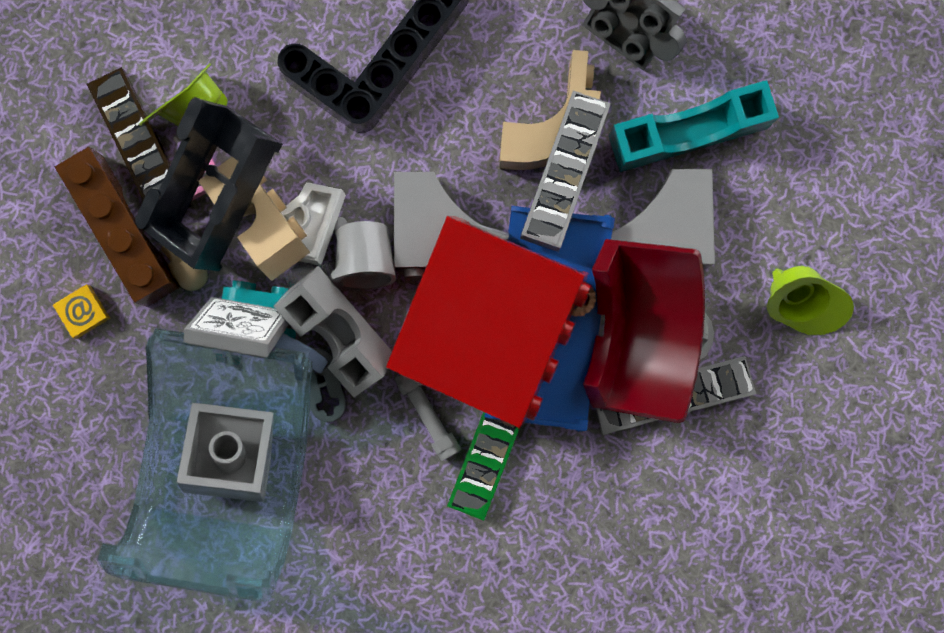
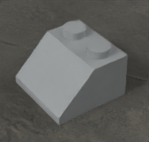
M192 403L176 482L184 493L264 502L271 465L274 413Z

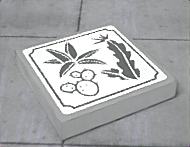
M211 297L184 328V343L266 358L289 323L275 308Z

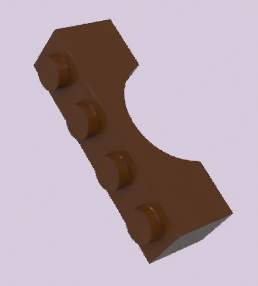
M88 146L55 166L56 171L134 303L149 307L181 287L170 274V270L167 267L168 264L162 254L151 243L143 230L137 228L135 218L124 199L123 188L104 156Z

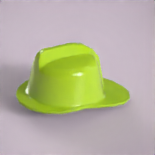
M209 63L187 88L148 115L139 125L142 126L159 115L179 126L189 102L193 98H200L227 106V97L206 72L212 64Z
M801 265L784 271L778 268L773 271L770 298L766 308L769 316L774 320L807 335H825L837 331L846 325L852 317L854 304L851 296L842 288L825 280L813 268Z

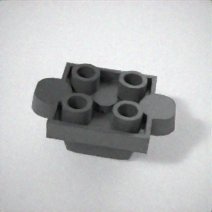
M583 0L591 10L582 26L643 71L654 56L663 61H670L679 55L687 44L684 31L676 25L686 9L677 0Z

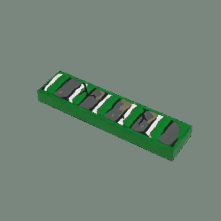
M483 412L447 507L483 521L485 520L518 434V427L503 420L486 418L485 412Z

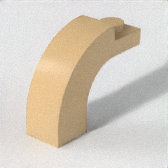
M572 51L569 62L566 103L555 116L535 124L503 122L499 169L530 170L545 167L572 92L576 91L600 100L601 91L585 90V88L592 89L594 78V65L587 64L588 51Z

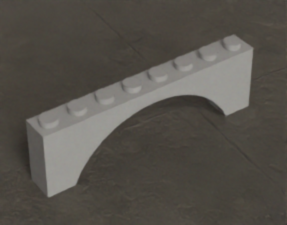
M672 169L649 206L632 221L613 231L611 240L696 249L701 253L703 269L714 265L712 169ZM394 172V267L397 272L404 271V278H422L447 216H457L468 222L479 224L451 200L434 172Z

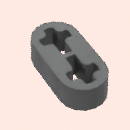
M320 348L314 349L325 357L330 365L333 355ZM299 363L300 374L313 415L323 422H334L340 419L347 409V398L341 382L326 367L323 369L325 382L320 384L318 375L315 372H309L307 366ZM327 387L331 398H338L339 405L334 407V414L332 416H329L325 410L320 411L318 404L324 401L322 388Z

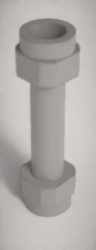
M401 374L395 377L394 380L402 395H408L434 440L431 446L440 461L462 450L453 433L448 434L421 388L423 384Z

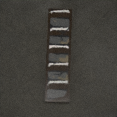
M120 67L87 83V87L144 201L149 189L160 188L171 163L151 122L149 121L142 126L139 125L147 117V114L126 71Z

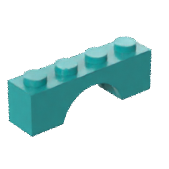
M765 80L730 90L712 101L685 111L667 115L649 114L614 124L608 137L619 172H623L766 130L779 118L768 81Z

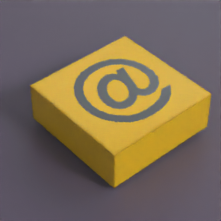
M87 284L53 304L57 314L74 339L80 338L111 319L93 288Z

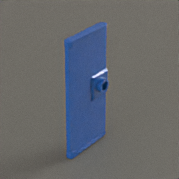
M511 206L508 241L580 272H588L589 275L586 282L592 285L596 297L594 307L589 313L577 317L571 315L569 321L575 323L573 332L566 346L559 343L553 357L559 361L558 367L551 382L543 381L537 396L542 397L543 401L534 421L527 418L525 423L563 427L576 430L577 432L587 431L590 401L583 383L590 366L595 337L599 336L601 315L597 313V292L592 268L605 240H611L615 218L608 214L599 216L573 213L560 251L557 252L520 239L531 208ZM485 413L486 418L498 419L492 415Z

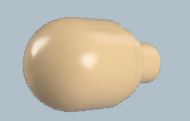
M163 246L161 248L171 261L167 266L170 274L183 289L196 291L206 284L208 279L207 270L193 269Z

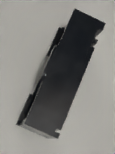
M193 98L189 102L177 128V136L182 140L160 188H151L147 192L135 218V224L137 228L144 230L193 269L221 271L222 265L220 262L274 153H279L283 143L228 106L200 98ZM217 147L238 161L230 179L221 174L215 165H209ZM206 171L209 177H215L225 185L210 213V221L202 237H199L181 222L200 184L198 181L203 178Z

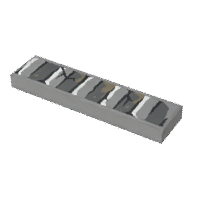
M576 91L572 92L520 239L557 252L560 251L611 103Z
M746 356L698 368L688 412L755 395L756 391ZM595 408L602 435L658 420Z

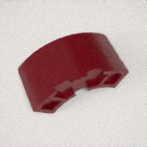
M606 239L592 268L597 292V313L605 315L603 336L595 337L590 366L583 383L584 389L593 408L682 423L686 419L693 396L703 342L705 282L701 253L691 248Z

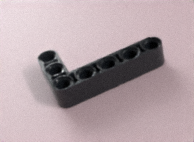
M417 0L355 82L306 46L296 43L286 45L280 51L277 59L278 67L290 86L349 129L357 133L371 131L465 9L469 0ZM434 14L440 20L435 25L426 26L420 22V19L424 15ZM404 44H411L417 49L409 57H402L396 53L398 48ZM304 60L307 62L302 72H289V67L294 61ZM382 74H388L393 78L392 83L385 88H379L373 82L376 77ZM334 82L338 84V89L333 95L323 96L319 94L321 86L325 83ZM357 105H366L370 108L365 118L355 119L350 116L351 110Z

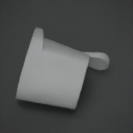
M338 217L334 228V234L337 239L335 270L331 272L329 279L342 291L371 290L393 284L396 281V273L388 226L373 221L347 223L345 218Z

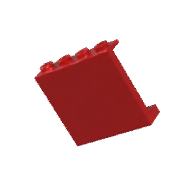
M447 216L386 368L520 428L527 418L534 421L540 409L543 398L537 396L543 381L550 383L555 374L559 361L553 357L559 343L566 346L573 332L575 323L569 321L575 305L582 308L592 287V285L586 283L589 273L575 270L470 225V222L457 216Z

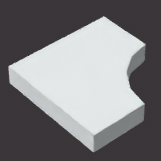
M306 182L300 194L287 204V208L281 212L286 220L293 216L307 234V237L302 239V242L310 253L301 259L300 262L318 266L322 265L346 196L342 189Z

